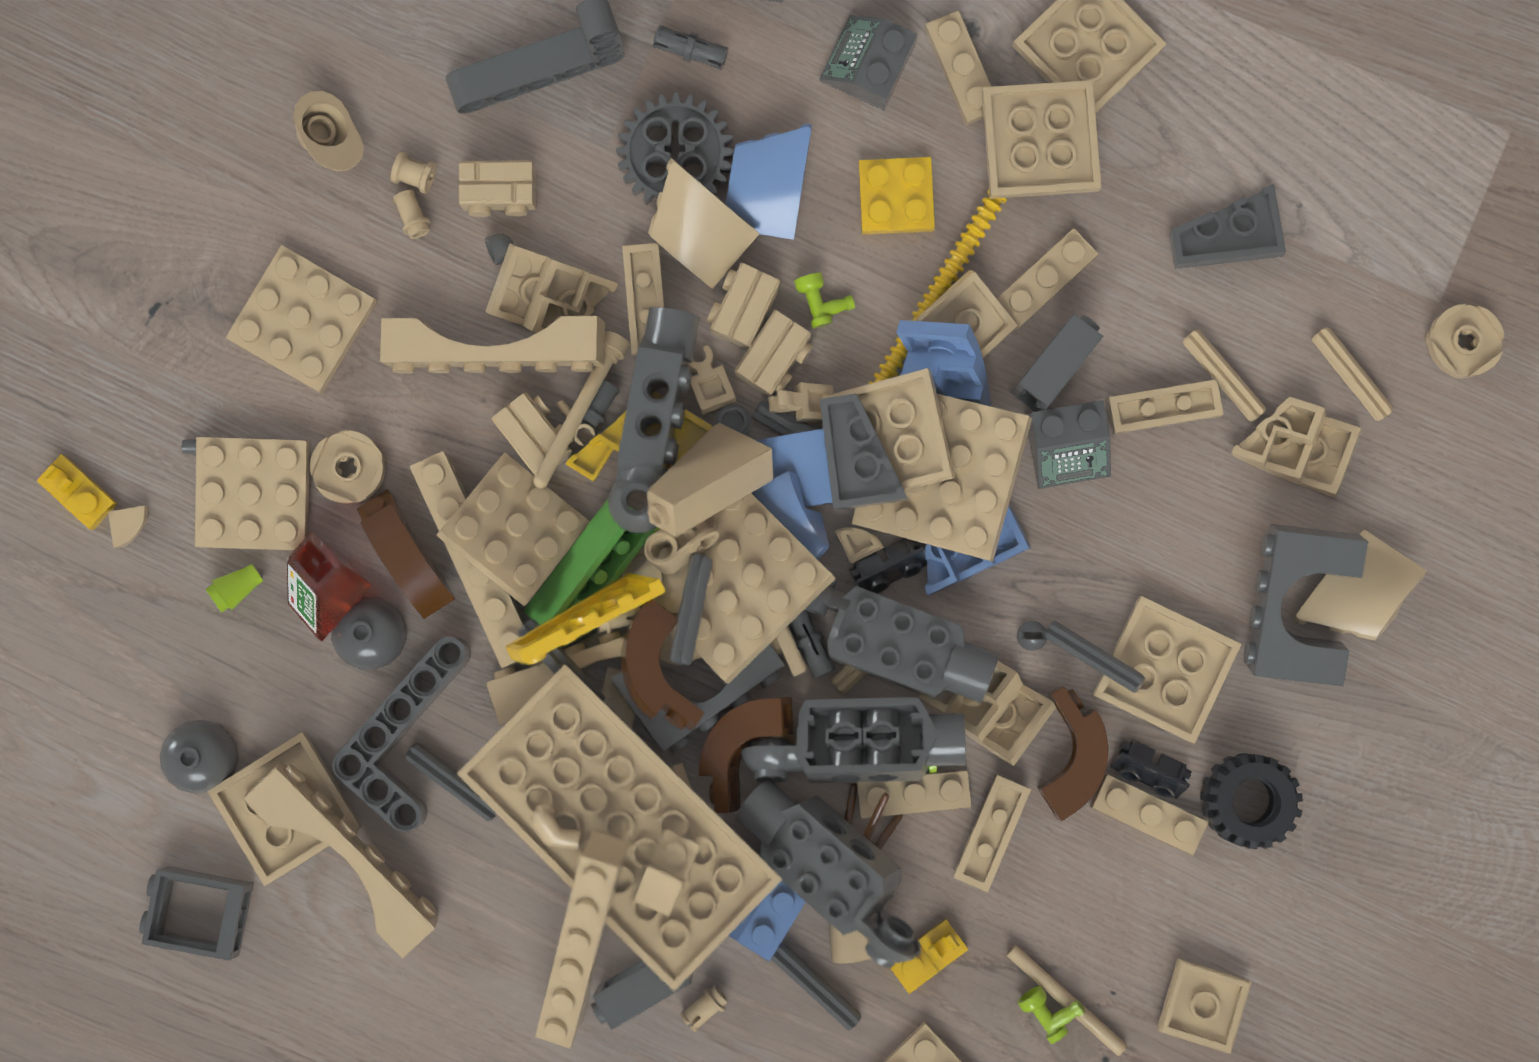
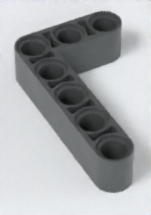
M584 0L576 6L581 26L579 28L450 72L446 76V81L457 112L461 114L474 112L609 66L623 59L625 56L609 1Z
M444 637L437 641L337 753L333 760L332 767L337 778L389 825L401 832L412 831L424 824L427 818V808L416 794L380 762L469 662L471 656L470 647L461 638ZM450 643H455L461 652L460 658L454 664L446 662L443 656L445 647ZM425 671L432 672L436 679L434 688L429 692L422 690L419 686V677ZM399 699L407 700L411 707L409 716L404 720L398 718L394 711V706ZM376 726L382 728L386 735V740L381 747L374 746L369 738L371 730ZM351 754L357 756L361 763L360 771L356 775L348 773L345 768V760ZM377 779L385 781L388 785V795L383 800L375 797L372 791V786ZM404 804L413 806L416 811V819L412 824H406L400 818V809Z

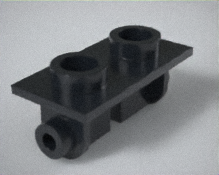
M903 538L883 548L889 560L882 562L878 553L875 552L854 562L855 566L850 568L849 571L854 581L857 582L858 587L879 594L886 590L891 583L901 578H910L917 575L923 567L927 566V560L925 559L923 548H920L917 541Z
M1123 739L1118 749L1120 755L1110 765V768L1118 771L1123 778L1134 782H1142L1152 787L1157 794L1175 799L1189 788L1190 784L1187 782L1192 771L1186 768L1187 764L1163 753L1160 755L1158 763L1155 764L1152 762L1156 750L1134 739H1131L1130 742Z

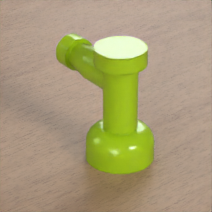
M821 272L794 280L796 290L806 295L813 320L810 321L812 329L833 323L832 315L844 310L855 309L854 299L851 295L845 296L843 299L823 303L819 291L824 285Z
M1038 985L1024 993L1017 1000V1004L1023 1012H1033L1048 1033L1046 1035L1047 1040L1050 1044H1054L1067 1035L1068 1029L1065 1025L1076 1016L1083 1015L1085 1008L1079 1000L1071 1003V1006L1063 1008L1052 1015L1044 1004L1047 999L1046 992L1041 985Z

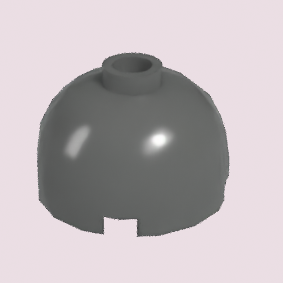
M361 597L348 602L336 614L331 625V641L336 653L346 664L360 670H376L390 665L401 654L406 643L404 619L402 614L391 603L376 597Z
M207 720L185 722L172 730L164 740L159 756L161 770L168 782L179 790L193 794L206 793L234 774L238 761L235 740L223 729V726L216 722Z

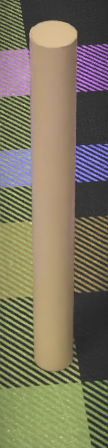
M1016 944L1007 952L1006 956L1038 985H1041L1061 1006L1066 1008L1077 1000ZM1084 1006L1085 1013L1075 1018L1111 1051L1120 1056L1127 1048V1044Z

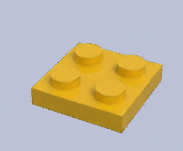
M931 157L859 160L862 235L934 232Z

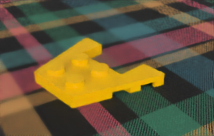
M654 391L651 396L655 400L665 397L657 391ZM686 409L682 429H675L674 439H677L676 444H679L676 462L713 427ZM626 412L617 418V421L605 431L594 437L576 455L574 454L570 457L565 465L595 482L613 452L617 451L619 453ZM658 423L649 425L645 430V435L648 437L658 435L661 432L662 425Z

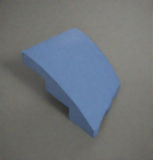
M804 124L796 130L782 134L776 132L765 135L760 140L751 139L735 145L726 205L754 227L761 235L794 240L812 124Z
M900 320L896 333L908 351L901 375L929 368L932 370L937 394L991 407L988 378L983 357L969 324Z
M823 429L756 440L772 448L773 478L788 471L797 474L805 507L833 503Z
M788 471L753 491L752 494L819 560L829 548L822 515L819 512L805 508L797 474Z
M1010 503L993 562L926 545L927 584L925 585V591L928 596L1031 548Z

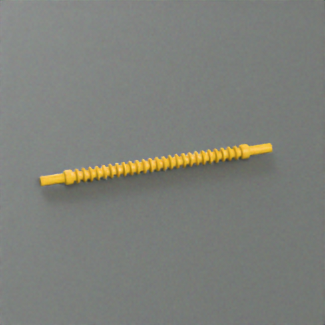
M988 189L989 197L982 199L984 205L977 207L978 215H972L973 223L966 224L968 231L960 234L962 241L955 242L957 249L950 250L949 253L952 257L944 260L946 267L939 268L941 275L934 276L935 284L928 286L930 293L923 294L924 302H918L917 307L919 310L913 311L912 316L914 318L908 321H917L916 319L952 286V281H958L957 273L964 272L962 265L969 263L967 257L975 254L973 247L980 246L978 239L985 238L984 230L991 228L989 221L996 220L994 213L1001 212L1000 204L1006 203L1007 198L990 199ZM899 337L895 339L897 346L890 347L892 354L885 355L886 363L879 365L881 372L874 373L875 381H870L868 384L899 376L897 370L903 369L904 365L902 362L906 359L908 352Z

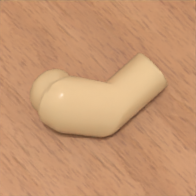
M546 804L537 806L534 814L531 816V826L543 843L549 846L579 850L582 832L560 828L554 819L555 811L551 806Z

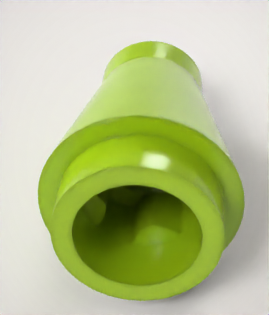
M251 563L242 569L211 580L213 584L205 588L220 612L223 613L229 608L232 611L264 581Z

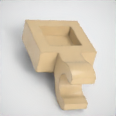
M800 382L794 386V392L786 390L777 391V397H768L769 412L784 413L796 411V422L823 424L820 399L834 394L833 385Z

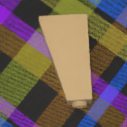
M721 423L714 425L647 490L650 523L677 537L773 480L772 448Z

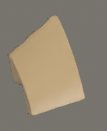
M671 158L667 163V178L663 192H659L656 203L657 212L652 217L648 234L682 265L713 289L760 233Z
M510 243L485 312L492 316L523 325L527 329L538 333L547 328L560 316H590L595 311L594 307L608 293H613L617 289L618 283Z
M1289 397L1276 409L1272 416L1264 419L1256 427V430L1240 445L1237 444L1232 449L1231 455L1272 475L1337 498L1360 437L1361 427L1326 417L1324 407Z
M1364 529L1360 535L1368 541L1362 578L1326 574L1300 608L1294 621L1302 625L1306 622L1330 626V631L1342 634L1352 633L1357 637L1376 641L1396 618L1402 602L1422 581L1427 570Z
M999 661L996 664L982 703L947 690L936 699L922 694L919 696L920 701L936 713H964L965 735L1013 766L1056 709L1053 701L1025 686L1018 672Z

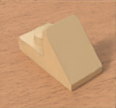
M665 829L650 865L646 868L634 901L670 916L701 844Z

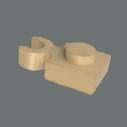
M707 345L703 347L706 357L703 362L698 363L692 360V363H687L690 366V371L697 374L691 377L690 386L702 415L736 402V396L723 365L712 369L714 363L713 353Z

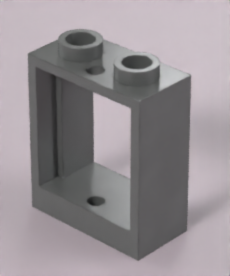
M1074 313L1011 394L1034 412L1045 410L1104 337L1098 332L1100 327L1085 315L1079 317Z
M168 866L157 869L156 874L151 875L147 886V896L151 898L148 911L143 913L140 921L139 932L143 934L141 944L229 961L238 957L254 882ZM173 881L228 890L218 942L163 932Z
M641 960L599 984L592 996L595 1002L591 1004V1007L601 1024L607 1022L612 1030L690 985L694 972L673 991Z

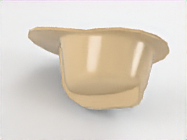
M311 91L301 96L295 104L293 117L297 139L302 147L308 151L315 162L324 168L334 171H347L357 166L363 157L364 146L344 104L334 95L324 91Z

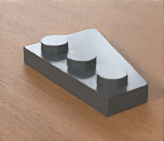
M1274 184L1263 188L1261 192L1248 198L1243 197L1234 201L1230 206L1215 213L1210 212L1174 228L1169 234L1175 269L1283 257L1286 253Z
M855 393L820 399L833 509L837 511L908 501L909 499L858 395Z

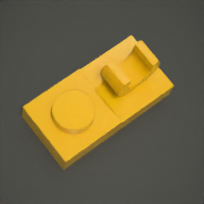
M60 454L36 480L89 530H94L108 515V512L112 511L118 504L63 454Z
M946 918L918 938L922 950L918 957L910 961L895 963L893 967H890L908 994L912 993L969 950Z

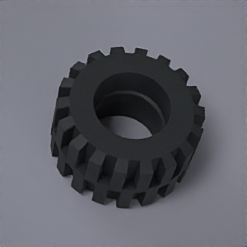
M1241 753L1235 757L1228 756L1222 759L1223 763L1221 765L1215 764L1211 768L1213 774L1210 777H1205L1203 784L1206 785L1205 792H1200V800H1203L1205 807H1202L1201 810L1203 816L1209 819V827L1215 830L1219 837L1248 849H1257V847L1266 849L1273 847L1272 843L1275 841L1281 843L1287 839L1285 836L1287 831L1293 832L1297 825L1293 821L1295 817L1301 818L1303 810L1298 809V802H1303V795L1297 792L1296 787L1300 785L1297 778L1289 775L1291 770L1287 766L1280 765L1278 760L1271 757ZM1254 778L1260 780L1265 785L1269 794V805L1267 811L1260 819L1247 823L1241 821L1235 814L1233 795L1236 788L1243 781Z

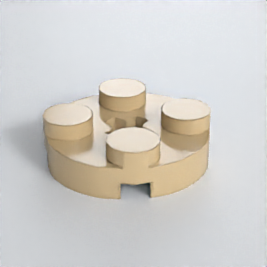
M1460 304L1445 310L1437 316L1426 335L1425 341L1429 354L1438 368L1453 378L1462 379L1483 374L1497 364L1503 352L1501 348L1504 330L1498 318L1488 309L1481 306L1474 307ZM1460 332L1464 336L1468 334L1473 336L1474 339L1470 342L1472 346L1470 351L1466 347L1461 348L1459 346L1458 335Z
M345 430L333 434L329 438L326 437L318 443L311 456L310 472L317 489L324 497L340 504L350 505L366 502L378 491L385 477L386 467L383 452L372 439L356 431ZM349 458H354V466L357 467L356 473H350L348 478L342 477L343 470L338 468L340 462H348Z

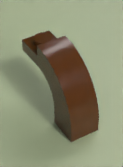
M388 489L357 508L362 519L360 523L373 548L396 584L423 619L455 600L444 576L415 538L395 498Z
M651 599L645 602L626 631L621 649L623 680L636 706L650 720L660 710H663L666 713L664 717L669 723L678 729L683 730L685 727L690 731L698 724L705 712L675 691L667 683L662 675L659 662L663 642L677 624L678 618Z
M1058 686L1047 693V695L1054 702L1058 713L1070 731L1072 752L1064 769L1053 778L1038 786L1037 789L1056 819L1063 821L1081 809L1099 788L1108 762V739L1098 711L1091 709L1082 715L1079 710L1084 706L1073 689L1067 691L1064 686Z
M792 697L758 699L739 705L725 714L709 733L700 756L699 776H713L709 797L714 805L715 813H731L739 811L741 807L739 766L742 758L741 750L747 748L752 742L761 737L794 734Z

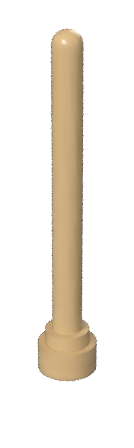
M611 331L605 332L604 366H594L593 371L589 375L533 479V483L537 488L547 486L612 364H617L627 354L630 343L621 335Z

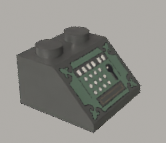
M850 15L819 81L884 111L915 48L918 34L886 19Z
M1103 400L1031 412L1028 415L1032 417L1028 437L1038 489L1111 476L1110 433Z

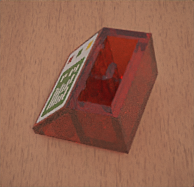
M311 531L287 558L288 605L316 638L323 641L339 625V622L355 603L361 600L371 584L339 550Z

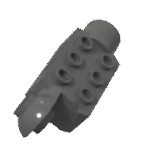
M664 307L649 308L645 333L638 346L618 453L616 481L608 496V509L613 520L622 529L632 533H646L657 527L650 523L648 504L641 511H634L629 508L628 500L630 496L635 492L647 494V490L669 470L668 466L674 465L677 460L679 444H676L677 439H674L675 429H682L685 408L683 407V402L680 401L682 393H688L690 389L692 372L687 363H692L700 322L699 316L677 309ZM664 387L669 390L663 399L655 400L651 398L652 393L658 388ZM653 423L662 425L661 432L654 437L645 435V430L649 425Z
M836 579L804 609L821 616H825L827 610L837 613L827 640L831 660L932 699H936L947 690L982 703L1000 656L998 653L964 641L962 626L857 586L848 593L835 588L837 584Z
M919 697L805 700L798 712L797 746H789V743L784 740L763 739L754 742L753 747L741 750V757L746 766L754 772V780L761 783L767 780H771L774 783L785 782L788 780L789 772H803L810 783L922 781L929 766H966L965 714H928Z
M767 780L759 785L742 804L736 819L761 841L760 857L782 878V881L843 935L858 930L868 940L865 946L867 954L879 965L890 968L895 963L910 961L918 957L922 951L921 944L912 928L902 919L890 915L884 910L894 896V891L901 883L902 868L820 797L815 796L798 804L771 780Z

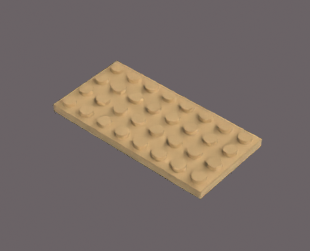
M564 665L457 773L571 889L573 888L580 856L592 831L630 842L606 924L673 991L694 972L782 880L567 665ZM542 804L549 805L555 811L554 819L560 828L581 831L579 850L544 844L531 826V816L534 814L535 808ZM665 829L701 844L670 916L634 901L646 868L650 865Z

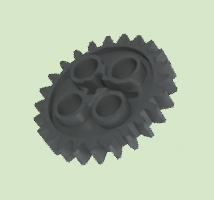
M674 93L670 103H667L663 94H660L659 105L654 106L647 99L645 101L647 108L645 113L635 108L633 112L637 121H624V125L630 133L618 134L619 141L626 146L616 148L617 156L627 158L617 163L620 171H629L623 177L624 183L636 182L632 188L633 195H639L644 191V204L648 205L654 198L658 199L659 192H663L668 170H666L664 175L657 178L648 175L647 171L651 165L656 163L667 167V163L671 159L670 153L673 151L672 125L674 122H679L678 142L680 153L678 155V164L684 169L690 164L700 165L703 168V172L696 179L717 196L714 184L726 185L727 180L721 172H731L732 167L724 159L733 158L734 155L733 149L725 147L733 142L732 135H721L728 128L727 122L715 123L719 116L718 110L715 109L707 114V101L705 100L695 107L693 95H689L685 103H680L678 93ZM654 128H663L667 131L665 139L658 142L650 140L648 134ZM689 129H699L704 135L699 141L690 142L684 138L685 133Z

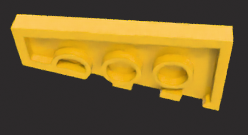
M627 573L506 645L505 648L511 660L524 664L527 663L528 665L537 663L548 655L547 652L574 641L588 631L666 591L659 578Z

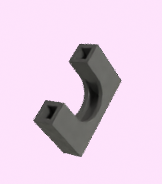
M1277 524L1270 525L1269 534H1264L1261 545V554L1265 556L1263 570H1258L1255 582L1256 592H1259L1258 605L1252 606L1250 612V628H1254L1252 641L1246 642L1244 649V663L1248 664L1247 667L1254 676L1344 686L1349 649L1340 641L1306 638L1290 633L1285 629L1281 619V604L1284 595L1292 584L1311 574L1322 573L1362 578L1368 541L1364 537L1353 533Z
M769 644L729 684L725 683L722 690L715 697L704 702L693 703L705 714L690 731L685 727L683 730L678 729L669 723L664 717L666 713L663 710H660L652 720L644 715L630 697L623 680L622 671L612 677L611 682L661 753L669 748L672 754H674L691 742L687 735L693 730L700 727L705 732L721 719L717 714L728 705L734 709L751 699L748 694L750 689L757 684H760L764 689L780 678L781 675L777 670L785 664Z

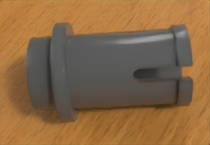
M604 380L582 421L594 428L599 423L603 424L605 421L603 416L615 397L620 393L619 389Z

